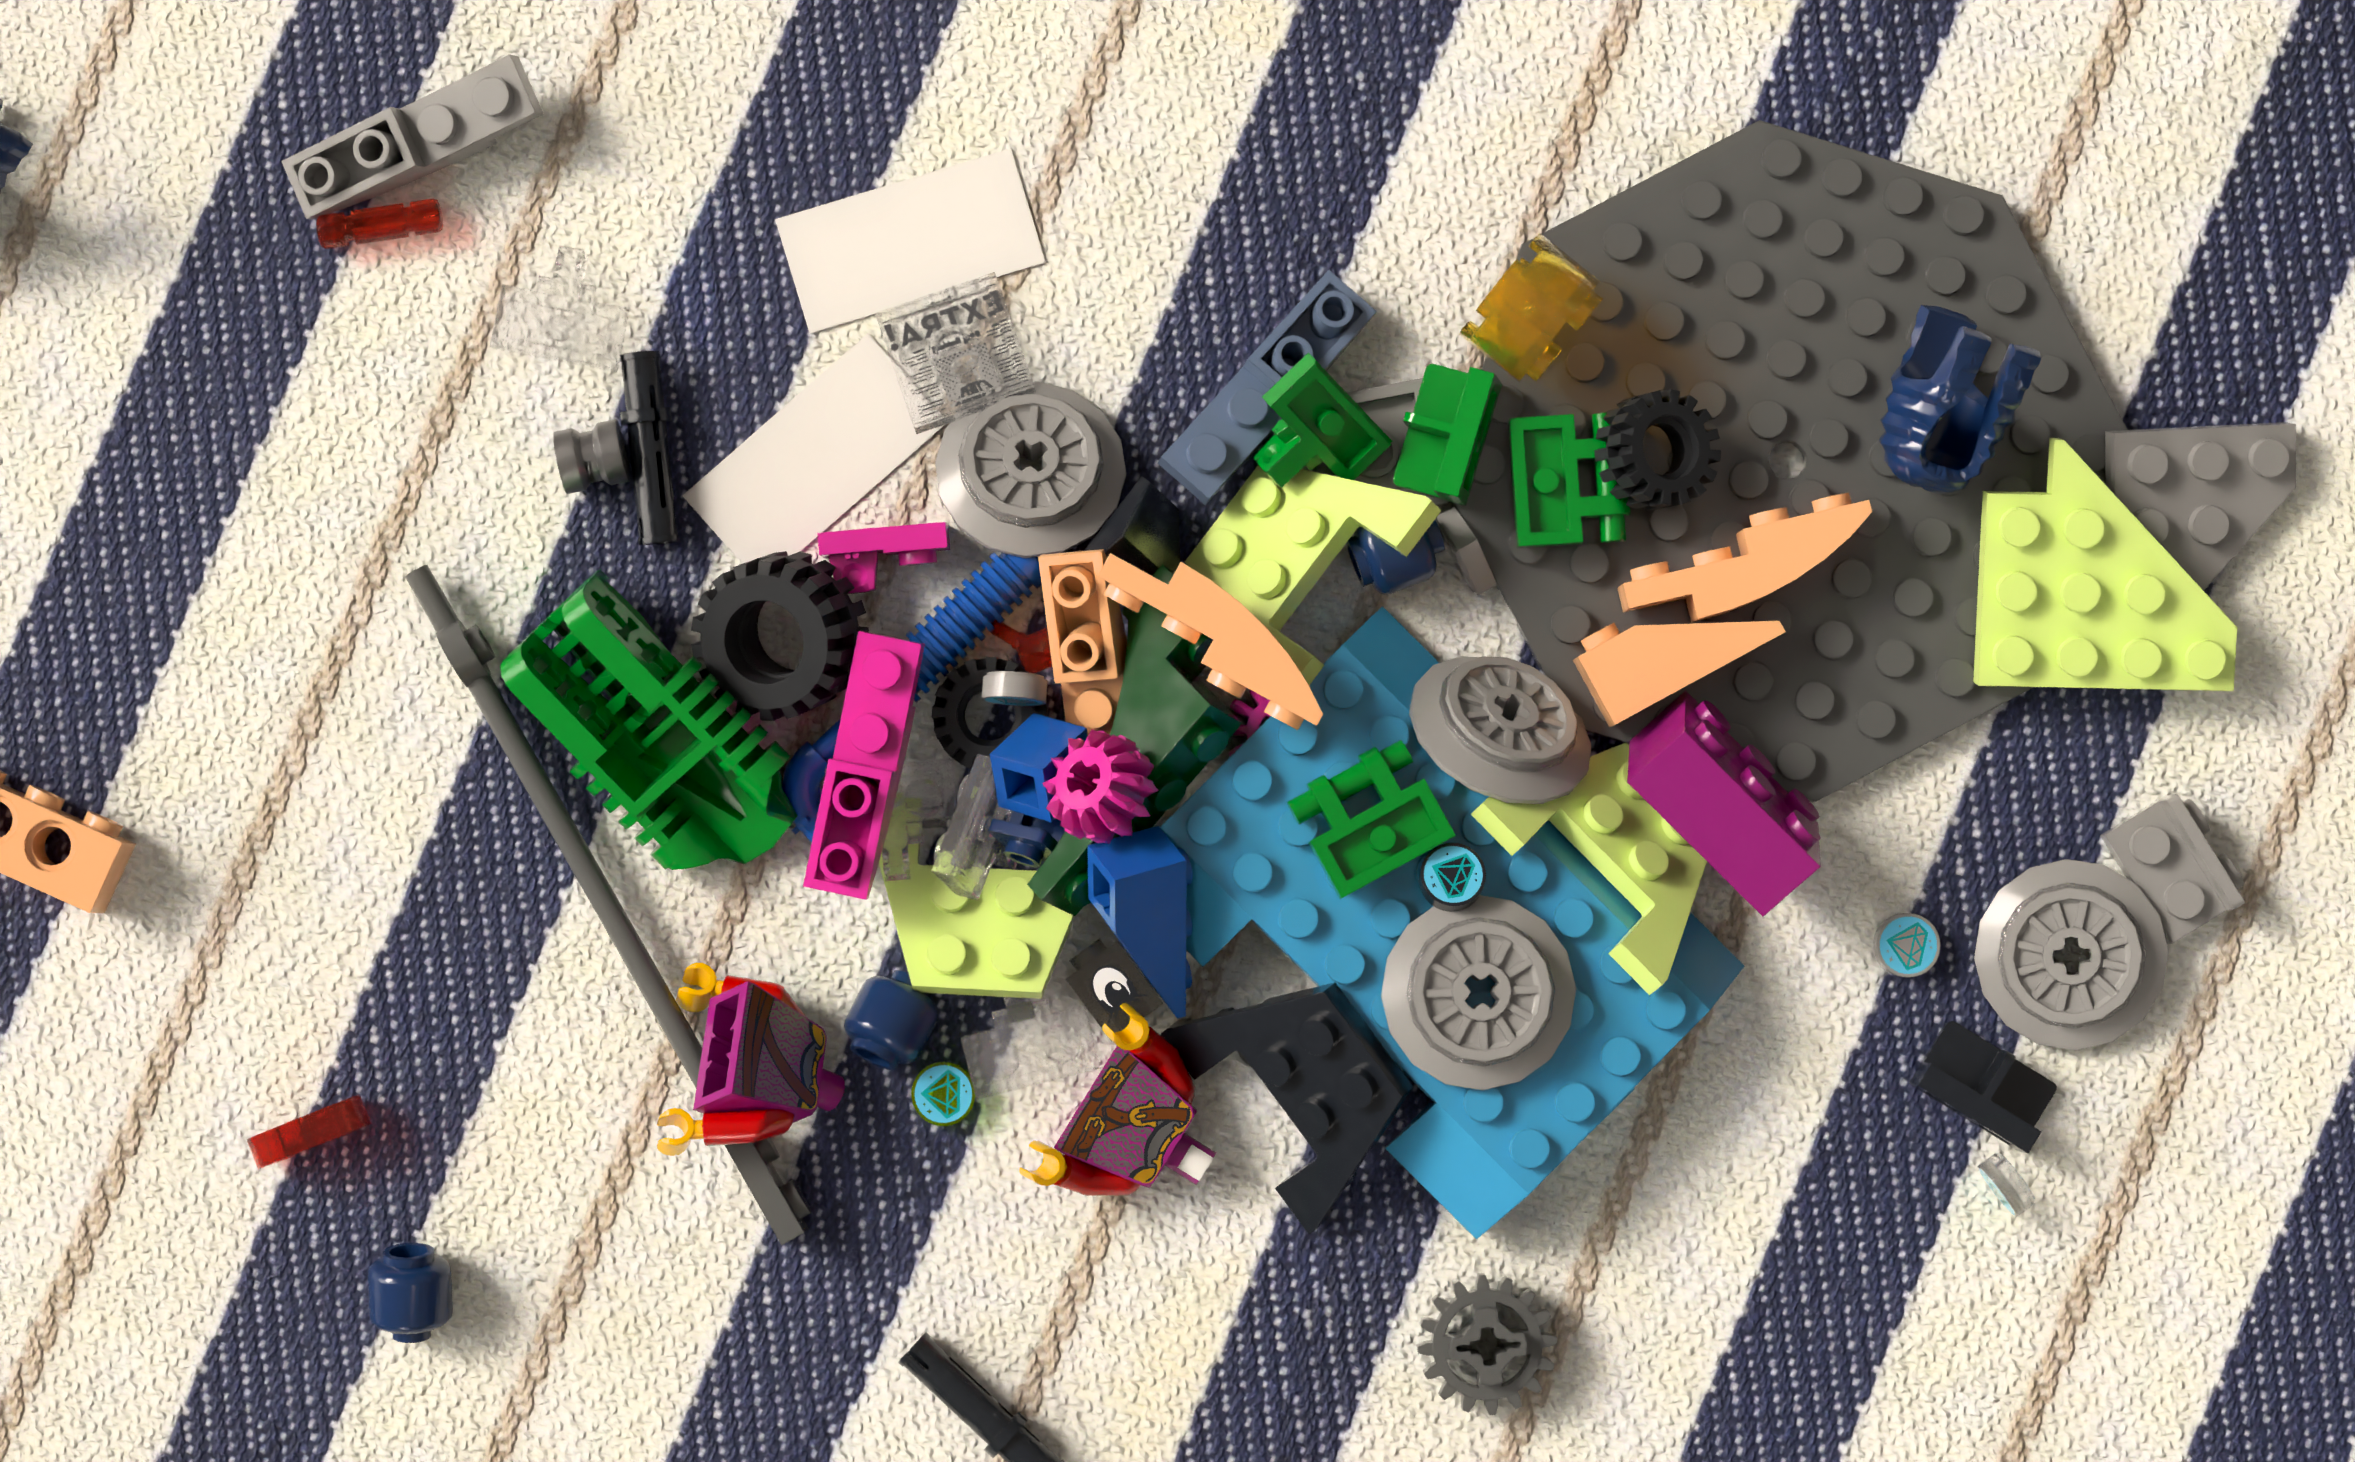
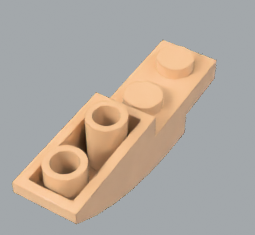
M1843 493L1812 501L1814 513L1789 518L1787 507L1749 516L1751 527L1742 529L1736 534L1741 554L1739 557L1733 558L1730 547H1724L1693 555L1695 567L1670 572L1667 561L1631 569L1632 581L1623 583L1617 588L1623 613L1686 599L1691 623L1728 613L1757 601L1796 580L1825 560L1841 546L1872 513L1870 501L1865 500L1852 504L1850 493Z
M1104 549L1044 554L1038 557L1055 684L1061 683L1066 722L1087 728L1088 735L1091 729L1104 731L1108 734L1111 732L1123 683L1127 638L1120 605L1118 602L1103 595L1109 582L1098 577L1107 560Z
M1109 554L1098 575L1099 578L1109 582L1103 595L1136 613L1140 611L1144 602L1167 614L1161 625L1162 627L1195 645L1201 634L1213 639L1201 661L1202 664L1212 669L1206 681L1239 699L1243 696L1246 688L1270 700L1264 710L1265 713L1296 730H1299L1304 719L1316 726L1318 725L1323 713L1309 684L1290 655L1271 632L1238 600L1212 580L1180 562L1169 584H1166L1115 555Z

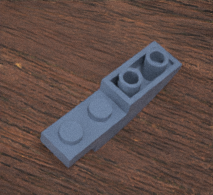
M1328 270L1251 354L1238 373L1167 449L1157 464L1206 505L1241 466L1243 467L1269 438L1277 422L1282 420L1262 396L1308 352L1327 371L1377 311L1334 273Z

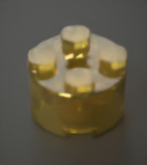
M1541 233L1529 244V247L1537 253L1531 263L1523 257L1520 261L1516 259L1476 309L1479 314L1486 318L1480 327L1470 321L1466 323L1459 333L1460 336L1518 382L1526 374L1535 382L1540 379L1563 350L1554 342L1557 336L1567 324L1576 331L1580 329L1603 300L1601 296L1594 292L1600 280Z

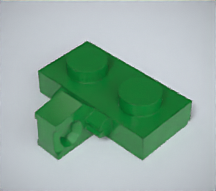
M1309 352L1262 396L1282 420H1279L1272 431L1275 434L1254 456V459L1263 471L1281 488L1304 466L1312 470L1322 462L1338 477L1355 480L1391 446L1392 440Z

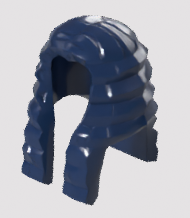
M1921 305L1911 334V347L1903 355L1901 365L1890 378L1893 391L1886 397L1888 412L1880 419L1885 432L1879 441L1885 450V461L1891 471L1901 481L1913 487H1921L1929 492L1952 493L1965 489L1971 478L1982 473L1983 463L1995 456L1994 445L2003 440L2005 427L2015 422V410L2021 404L2025 391L2030 387L2034 371L2040 364V351L2010 343L1988 398L1973 384V381L1991 345V337L1976 330L1977 323L1964 314L1938 306Z

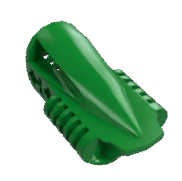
M599 569L502 661L500 671L505 684L578 760L569 772L577 780L588 771L595 777L586 786V789L593 796L597 795L604 788L610 793L609 797L602 803V806L609 813L613 812L620 805L627 810L618 822L626 830L636 822L643 827L634 837L641 846L646 845L653 838L659 843L650 855L665 870L667 868L671 870L694 868L709 864L717 859H725L741 864L750 862L773 848L797 817L793 806L782 789V776L779 771L790 758V755L777 741L763 749L759 743L768 732L758 724L747 733L742 726L752 715L742 707L731 716L726 709L735 698L726 690L715 699L709 692L719 681L710 673L698 682L693 675L701 668V662L694 656L682 665L666 649L644 617L607 582L609 577ZM554 631L561 641L553 649H550L543 640ZM569 651L577 658V661L571 667L561 659ZM585 671L594 679L591 684H588L581 677ZM604 690L611 700H607L600 692Z

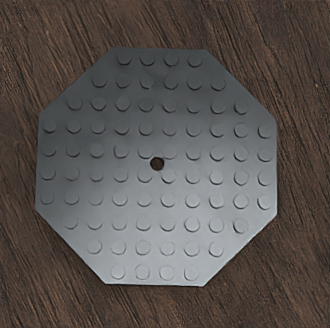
M1759 120L1521 244L1482 367L1484 371L1495 373L1502 383V387L1466 506L1453 502L1452 504L1477 538L1496 580V587L1498 591L1500 590L1517 622L1516 625L1539 669L1542 670L1544 675L1553 680L1568 697L1573 711L1582 718L1587 732L1630 744V740L1684 691H1687L1699 704L1703 700H1708L1725 716L1731 727L1727 732L1743 748L1751 744L1763 753L1775 770V774L1772 777L1788 793L1792 789H1797L1810 802H1816L2034 688L1978 686L1973 682L1983 491L2047 492L2049 438L2065 440L2106 485L2105 431L2128 429L2003 195ZM1921 305L1938 306L1964 314L1977 323L1976 330L1991 337V345L1973 381V384L1988 398L2010 343L2033 348L2040 351L2041 355L2040 364L2034 371L2030 387L2025 391L2021 404L2015 410V422L2005 427L2003 440L1994 445L1995 456L1983 463L1982 473L1971 478L1965 489L1952 493L1929 492L1921 487H1913L1901 481L1886 463L1885 450L1879 441L1885 432L1880 419L1888 412L1886 397L1893 391L1890 378L1901 365L1903 355L1911 347V334ZM1669 389L1680 391L1679 398L1691 395L1698 400L1693 412L1707 409L1712 418L1703 425L1706 431L1718 429L1720 439L1709 441L1710 450H1721L1720 462L1708 464L1707 467L1717 471L1713 482L1702 484L1707 491L1700 497L1690 499L1691 502L1658 510L1645 511V507L1638 509L1630 507L1631 515L1625 516L1626 541L1601 543L1599 518H1581L1582 544L1517 548L1508 420L1510 418L1574 414L1576 439L1593 438L1592 414L1605 413L1609 410L1617 409V403L1624 399L1657 390L1662 392ZM1651 426L1645 431L1643 438L1644 456L1648 465L1655 473L1664 475L1670 470L1672 464V446L1661 428ZM1782 443L1794 444L1793 446L1799 449L1803 456L1804 468L1797 477L1791 479L1781 478L1772 471L1769 464V455L1774 446ZM1577 461L1580 497L1597 496L1595 461ZM1843 493H1850L1852 504L1865 500L1870 501L1872 513L1852 536L1825 560L1802 576L1750 604L1725 614L1694 622L1780 621L1786 631L1785 633L1612 727L1608 726L1573 662L1576 657L1586 652L1581 640L1612 623H1615L1620 633L1636 625L1694 624L1690 620L1686 599L1623 613L1617 588L1623 583L1632 581L1631 569L1667 561L1670 572L1695 567L1693 555L1724 547H1730L1733 558L1739 557L1741 554L1736 534L1742 529L1751 527L1749 516L1787 507L1789 518L1814 513L1812 501Z

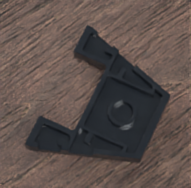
M1336 982L1268 998L1261 1004L1236 1010L1233 1007L1222 1009L1217 1014L1194 1020H1191V1017L1181 1019L1161 1033V1036L1178 1050L1187 1071L1194 1080L1233 1052H1241L1315 1151L1317 1157L1287 1177L1275 1188L1308 1234L1318 1229L1333 1212L1332 1208L1342 1192L1351 1184L1357 1175V1169L1370 1149L1377 1144L1413 1088L1412 1084Z

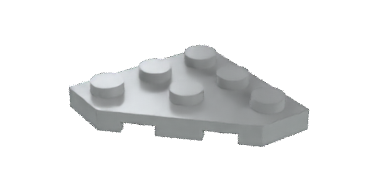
M2279 422L2105 431L2106 486L2204 591L2296 488V424Z

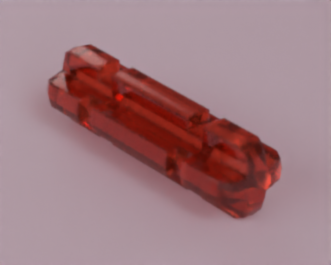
M436 199L410 202V207H404L403 203L352 210L350 216H345L344 212L320 215L316 222L318 240L321 247L325 249L349 246V241L353 240L358 245L409 237V232L414 231L416 236L438 233L443 229L442 210Z

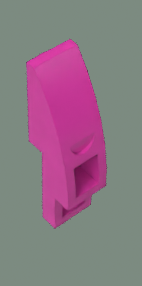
M858 631L833 758L828 759L803 887L865 900L869 898L886 839L916 709L913 706L925 647L923 643Z

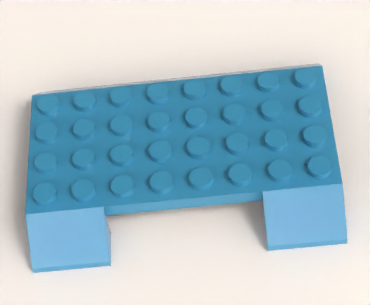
M1382 606L1324 663V667L1309 685L1323 713L1318 725L1316 726L1304 719L1299 730H1296L1271 716L1160 828L1176 848L1181 847L1184 849L1192 867L1193 879L1192 883L1187 885L1186 906L1192 921V934L1186 938V951L1204 967L1252 920L1317 986L1336 982L1397 1066L1434 1102L1429 1103L1385 1149L1475 1239H1478L1524 1200L1711 1010L1745 966L1690 912L1669 977L1661 987L1649 995L1608 954L1642 917L1641 913L1549 820L1523 847L1511 856L1471 815L1489 796L1470 790L1442 771L1420 745L1409 715L1413 688L1421 677L1433 665L1439 662ZM1399 740L1403 741L1412 757L1413 763L1393 773L1396 782L1402 791L1425 778L1456 835L1442 844L1459 843L1473 849L1484 863L1486 880L1481 896L1512 900L1540 917L1548 924L1568 953L1576 986L1571 1026L1549 1061L1520 1082L1486 1090L1443 1084L1410 1062L1389 1032L1381 992L1387 957L1408 924L1433 907L1423 896L1419 885L1422 863L1431 850L1339 899L1308 843L1331 830L1328 823L1320 813L1299 825L1287 805L1289 800L1308 791L1307 783L1322 775L1330 779L1359 763L1358 755L1374 746L1381 751ZM1371 785L1341 803L1351 819L1382 801L1375 788ZM1488 976L1479 981L1468 977L1464 983L1470 990V994L1465 1000L1468 1006L1473 1008L1477 1004L1483 1003L1491 1007L1495 1002V999L1490 994V989L1495 984L1493 980Z

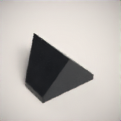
M1141 477L1084 551L1104 549L1106 558L1111 553L1151 576L1162 564L1175 572L1180 564L1179 509L1151 482Z

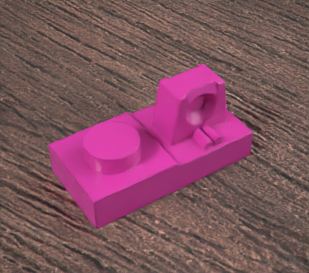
M946 522L817 533L819 555L823 558H829V562L836 567L833 578L839 580L847 577L855 587L847 594L876 591L879 553L898 555L899 566L937 563L936 551L950 550L949 527Z

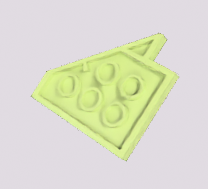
M2049 438L2047 492L1983 491L1973 678L1975 684L1978 686L2234 691L2237 626L2065 440Z

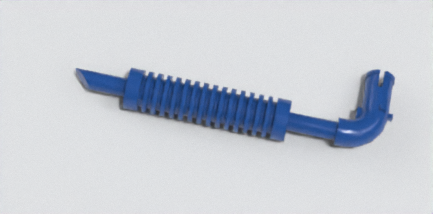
M993 552L989 556L992 560L989 565L985 561L980 564L983 569L980 574L974 570L970 573L974 578L971 582L966 578L961 582L965 587L962 591L956 587L952 590L955 595L952 600L948 596L943 599L946 604L943 609L937 605L933 608L937 613L934 617L929 613L924 617L928 622L925 626L918 622L915 625L918 632L915 635L911 631L906 634L909 641L925 644L914 696L916 703L921 700L918 695L921 690L925 694L930 691L927 686L930 681L937 685L940 681L936 676L940 672L944 677L949 673L945 668L949 663L955 668L958 665L955 658L960 655L964 659L968 655L964 651L967 646L973 651L977 647L973 641L978 638L982 642L986 638L982 633L984 630L987 629L992 633L996 629L992 623L996 620L1001 624L1005 620L1001 616L1002 613L1006 612L1008 615H1011L1014 610L1010 606L1013 603L1017 606L1023 603L1019 598L1024 594L1029 598L1033 594L1029 588L1033 585L1038 589L1042 585L1038 557L1021 558L1005 553L997 556ZM841 718L812 745L806 741L796 751L784 771L782 789L797 814L796 819L793 821L795 827L791 831L795 835L801 831L811 843L822 794L820 783L825 777L828 759L833 758Z

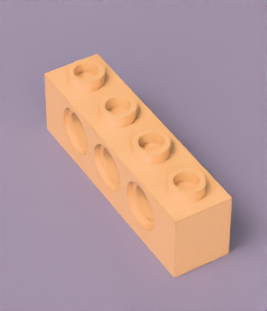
M0 770V803L2 802L8 806L13 817L10 830L0 838V873L88 913H105L136 843L119 836L123 825L91 811H87L84 820L61 810L65 799L33 785H29L25 794L3 784L7 773ZM60 828L69 836L71 850L63 862L54 864L46 855L45 842L51 832Z

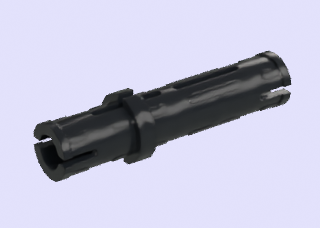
M640 351L619 355L626 411L620 412L621 425L628 426L639 546L679 542L666 422L672 421L671 408L664 406L660 351Z
M927 1332L899 1360L898 1363L902 1367L907 1368L988 1444L984 1450L992 1458L999 1454L1006 1462H1065L1063 1459H1059L1024 1426L1028 1420L1020 1412L1013 1416L937 1345Z

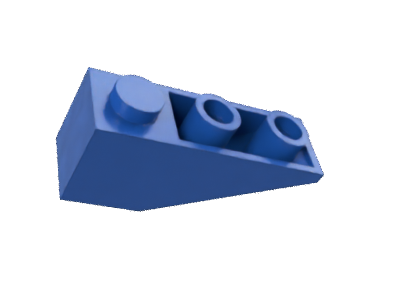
M1159 826L1134 832L1132 836L1124 835L1113 838L1110 844L1094 843L1088 845V899L1177 1019L1185 1017L1186 989L1192 985L1191 969L1186 959V938L1192 934V921L1186 906L1187 885H1190L1193 879L1188 855L1183 848H1176Z

